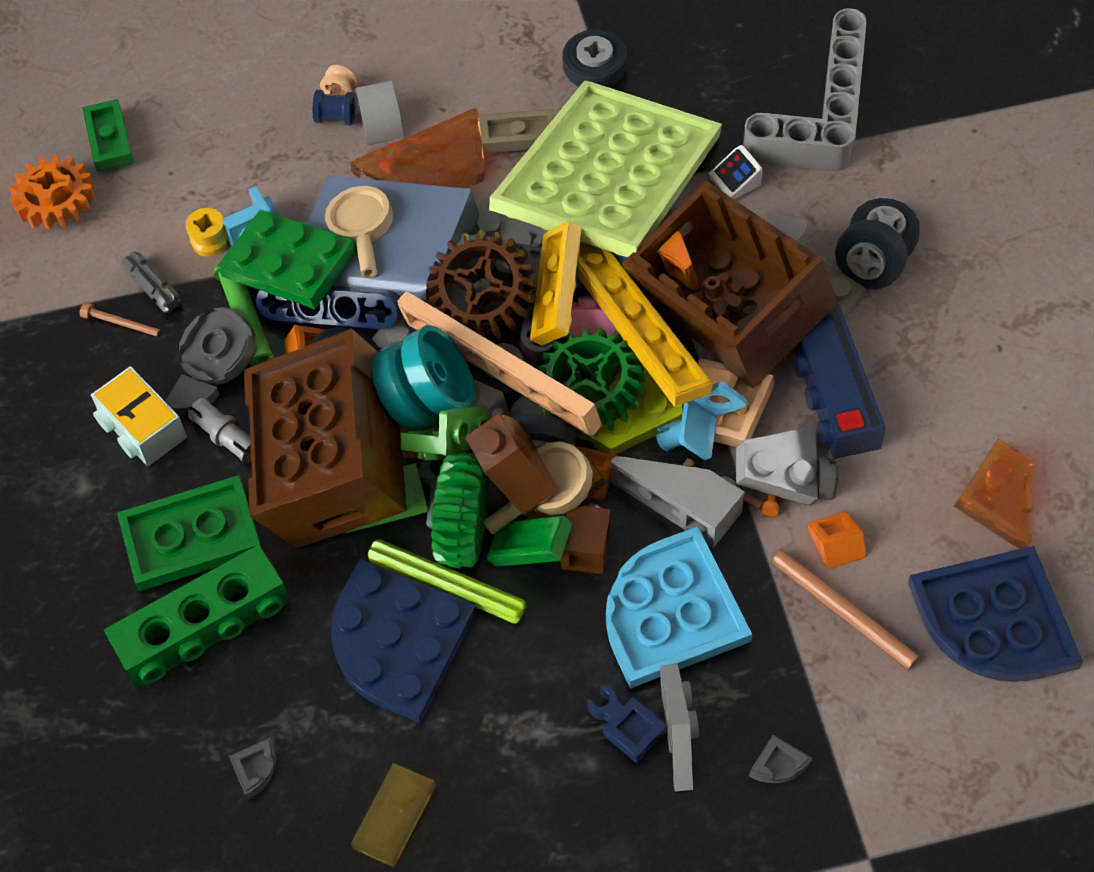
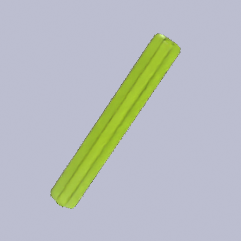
M381 539L375 540L369 549L368 557L370 563L476 604V608L511 623H518L524 615L525 601L505 591Z

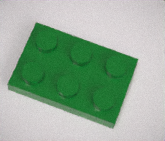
M260 209L218 264L217 269L224 278L316 309L357 252V247L353 239Z
M239 475L117 512L134 581L139 591L218 567L258 544L261 546L253 518L250 517L249 504Z

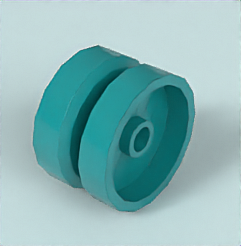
M425 325L405 337L403 342L396 341L373 356L371 365L372 378L379 399L389 415L408 431L430 428L439 423L440 411L467 407L473 403L475 389L467 361L456 343L447 333L436 326Z

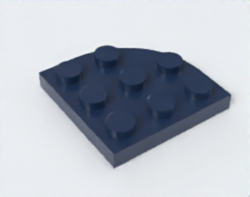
M1034 546L910 575L908 585L927 632L940 650L963 668L990 679L1011 682L1030 681L1080 669L1083 660Z
M360 559L339 596L331 622L332 647L342 674L353 689L368 701L421 723L477 613L476 604Z

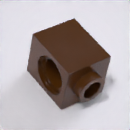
M584 503L566 512V518L573 524L561 558V569L604 574L610 536V509H603L595 504Z

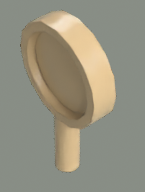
M366 185L352 187L340 192L331 200L326 208L325 221L331 233L354 240L357 247L361 275L364 278H373L377 274L372 242L378 240L388 231L393 222V210L386 194L378 188Z
M562 441L547 443L537 448L560 493L536 509L549 515L564 514L575 509L587 497L592 486L593 471L588 459L574 445ZM510 501L483 522L488 530L495 534L522 513Z

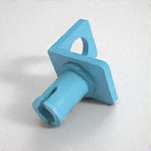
M717 382L712 386V394L684 403L682 419L659 426L657 428L659 433L656 434L657 442L665 451H670L683 445L703 460L710 459L712 457L716 418L746 407L747 399L724 382ZM721 395L727 397L730 401L727 403H716L709 400L708 397Z

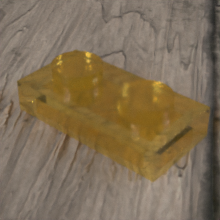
M393 763L351 842L353 849L394 867L435 789L434 780Z

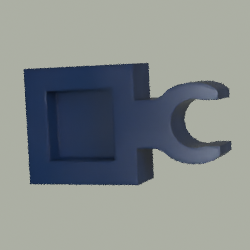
M601 685L600 694L609 703L600 707L588 699L587 710L594 718L608 722L603 727V735L634 762L638 763L667 732V725L634 697L623 706L618 702L615 692L609 686Z

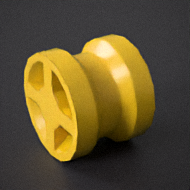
M200 208L192 212L186 220V230L190 237L191 246L201 256H216L222 253L229 244L222 220L223 216L216 209Z

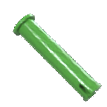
M216 266L213 273L215 278L221 281L230 308L249 321L254 330L255 350L249 364L253 367L274 359L275 357L269 347L247 285L222 277Z

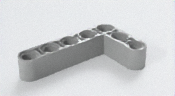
M846 8L838 11L834 16L822 119L756 113L746 120L743 146L759 164L826 171H841L850 165L856 136L867 24L865 15L859 10Z

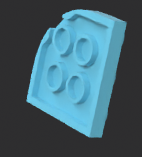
M698 526L657 541L637 552L620 569L619 576L607 598L606 628L608 639L630 689L659 678L661 665L678 664L680 670L747 644L752 640V632Z

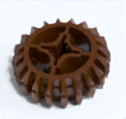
M479 229L476 234V241H472L469 234L463 232L461 239L464 244L457 246L453 240H448L447 245L451 253L447 256L443 252H437L436 257L442 265L429 267L430 274L438 278L426 283V288L435 293L428 299L429 304L432 307H439V311L472 331L476 328V333L484 338L487 337V329H491L494 336L499 338L502 336L501 325L506 324L512 331L516 329V324L512 319L515 314L522 319L528 316L526 310L521 307V304L531 305L535 302L533 295L525 292L537 288L536 280L528 277L535 272V268L532 263H524L528 255L524 249L515 251L517 244L512 238L502 244V235L499 232H494L488 241L485 231ZM480 257L478 263L473 268L468 270L460 269L468 261ZM497 259L504 261L511 267L513 272L512 287L506 286L503 281L496 279L498 269L495 264ZM486 278L490 286L486 290L482 287V292H477L473 285L477 281L482 284L481 279ZM452 283L467 291L465 302L468 304L466 312L454 306L451 296ZM490 302H504L496 310L483 314Z

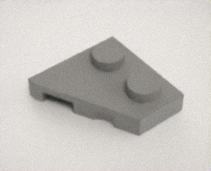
M808 427L744 440L736 447V484L810 505L818 499L816 429Z
M678 664L661 665V697L664 720L667 725L669 753H672L674 789L675 792L693 790L691 739L699 738V728L696 711L687 710L692 708L690 682H681Z

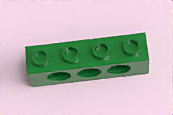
M258 544L105 628L104 632L132 683L137 688L143 684H151L158 681L168 670L182 662H190L199 658L207 648L221 640L235 638L246 626L255 621L274 616L290 601L284 583ZM247 594L246 597L240 601H230L235 595ZM200 615H208L203 622L191 623ZM169 636L165 643L153 645L154 641L158 638Z

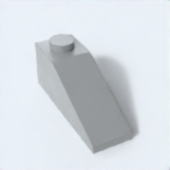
M615 456L611 461V483L684 530L698 526L707 545L712 548L716 546L742 513L745 492L729 477H720L708 469Z

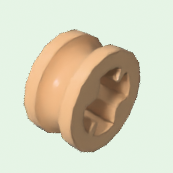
M332 65L328 67L326 76L321 80L320 87L325 94L346 95L347 92H352L358 82L354 73L349 69L339 65Z

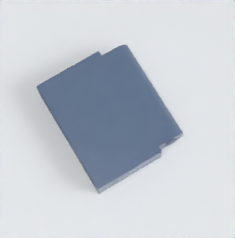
M328 175L307 225L330 232L325 221L326 208L331 200L340 192L357 186L366 185L378 188L386 194L393 210V222L388 231L378 240L372 242L377 268L376 276L364 278L361 275L358 252H356L332 286L386 289L394 291L400 297L407 291L429 304L428 299L435 293L426 288V283L438 279L430 274L429 267L442 265L436 257L437 252H443L448 256L451 253L447 245L448 240H453L457 245L462 238L463 232L472 235L477 223L479 211L472 190L468 188ZM342 296V299H351L350 297Z

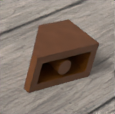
M498 413L465 437L484 473L522 515H528L560 493L521 421Z

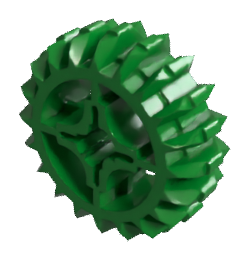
M584 327L582 335L577 338L569 332L567 335L568 342L564 344L554 340L553 348L555 353L543 352L542 359L545 365L536 366L537 370L561 384L566 375L571 371L572 375L564 383L565 386L595 404L602 426L606 425L607 429L613 432L615 427L613 421L616 419L627 423L629 416L626 410L638 411L639 402L637 398L645 396L643 383L646 382L647 378L646 372L642 368L643 364L629 347L627 340L623 342L621 335L616 331L607 336L606 330H603L601 327L595 335H591L590 331ZM621 371V377L616 388L610 392L609 387L616 380L615 375ZM548 410L545 411L546 415L560 418ZM571 425L575 429V433L581 436L583 432Z
M461 452L447 455L440 466V474L437 477L433 518L431 521V547L433 549V556L438 564H445L448 567H473L479 560L480 553L482 552L486 529L483 521L487 519L490 484L489 477L482 470L474 453Z

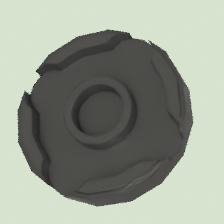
M225 307L214 308L215 312H211L208 315L202 313L197 316L185 329L179 343L183 370L192 378L213 386L227 383L239 376L249 364L255 350V333L251 323L234 309Z

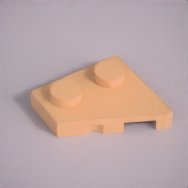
M700 358L698 365L713 384L724 382L747 399L746 407L716 418L714 442L737 447L744 440L752 438L774 388V376L768 374L753 389L727 370L723 363ZM721 395L708 397L709 400L716 403H727L730 401L727 397Z

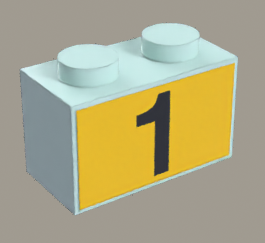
M131 366L91 394L97 408L93 415L100 426L107 433L114 430L120 436L117 438V441L130 458L137 455L147 466H150L187 438L180 417Z

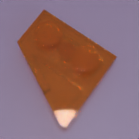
M998 438L955 502L954 507L1016 548H1027L1032 542V533H1029V514L1033 510V493L1030 485L1034 480V461Z

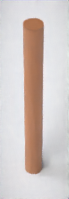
M780 550L772 560L774 566L908 670L916 664L920 656L786 552Z

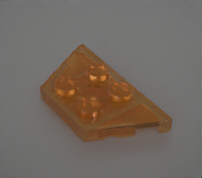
M473 108L352 160L351 172L359 178L365 174L374 180L469 188L483 182L485 166L478 111L476 108Z

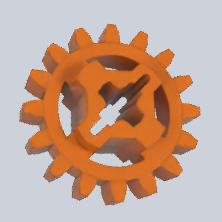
M54 154L50 162H46L43 157H38L39 165L33 166L26 163L24 166L27 172L14 175L17 184L9 186L12 194L10 201L22 222L29 220L31 227L34 229L41 223H44L46 230L50 231L53 224L58 222L62 228H66V220L69 218L77 222L81 220L78 212L80 210L89 211L91 208L88 200L95 199L92 189L95 186L90 173H87L83 163L75 165L74 159L71 156L66 158L64 162L60 161L58 154Z

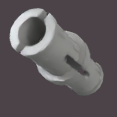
M205 398L195 401L192 407L199 411L200 414L198 415L189 409L188 418L208 432L213 443L218 446H225L239 457L243 463H251L250 434L240 427L239 421L232 415H224Z

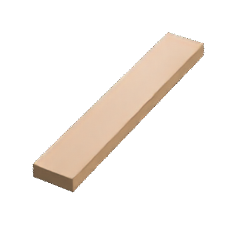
M406 291L397 301L407 325L416 330L425 325L438 327L456 343L466 361L589 436H594L601 428L602 424L597 409L591 401Z

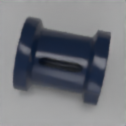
M319 89L315 91L312 107L315 123H322L323 120L344 121L345 125H353L356 112L354 92H347L346 95L325 94L323 90Z

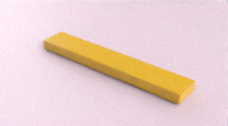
M579 242L580 253L577 259L576 276L623 339L627 340L629 347L635 352V355L673 406L676 407L712 394L713 383L612 252Z

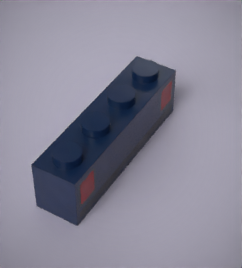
M834 294L837 305L794 347L793 362L797 376L804 377L807 385L805 388L807 405L810 411L816 410L818 415L817 430L822 445L829 446L832 457L837 459L881 449L886 427L836 294Z

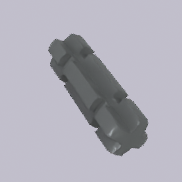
M135 251L130 256H126L123 259L125 270L132 278H136V282L152 300L157 301L156 304L162 311L169 313L174 308L179 307L181 303L179 294L171 286H167L168 282L151 264L146 263L147 260L141 253Z

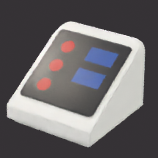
M740 145L709 172L708 177L718 189L735 200L761 186L762 167L745 147Z

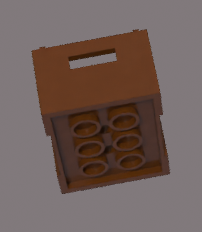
M705 181L639 246L636 253L633 252L622 262L625 271L667 325L674 324L722 360L727 370L753 389L837 305L822 258L708 181ZM688 221L689 224L680 233L698 278L700 288L697 291L702 290L701 283L708 277H718L720 273H728L732 277V283L741 282L745 287V292L739 296L745 303L744 308L747 305H756V310L753 313L746 314L743 312V309L740 312H735L729 308L728 319L721 315L716 318L715 313L712 316L709 306L693 295L696 292L695 290H691L667 274L657 250Z
M353 329L244 370L245 405L249 408L252 465V477L248 478L250 517L295 548H300L407 511L400 425L385 409L373 383L371 365L373 356L377 351ZM312 403V405L307 410V413L305 414L303 408L307 404ZM314 439L315 441L312 443L308 450V446L306 445V443ZM355 509L358 510V511H355V512H352V513H349V514L340 516V517H338V518H335V519H332V520H329V521H326V522H323V523H319L320 521H323V520H326V519H329V518H332V517H335V516L344 514V513H346V512H349V511H352V510H355Z

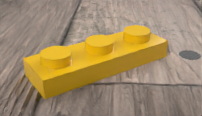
M567 221L543 234L530 340L541 346L569 334V328L572 323L571 310L573 293L576 288L575 276L577 259L580 253L581 226L571 221Z

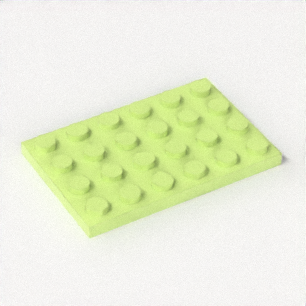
M584 80L490 196L489 210L541 227L547 231L567 221H571L581 226V243L608 250L619 256L629 257L633 252H637L639 246L662 222L720 137L722 124Z

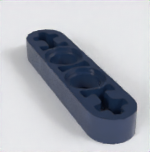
M332 286L320 302L318 313H312L306 306L293 301L278 307L276 302L271 301L270 297L273 294L261 290L256 297L257 308L261 315L274 321L385 329L397 323L403 317L397 302L400 296L394 291L386 289ZM275 295L278 300H287ZM342 296L350 297L356 304L357 309L354 316L346 315L340 307ZM384 302V306L391 308L392 311L391 314L386 316L384 310L373 309L368 312V307H375Z

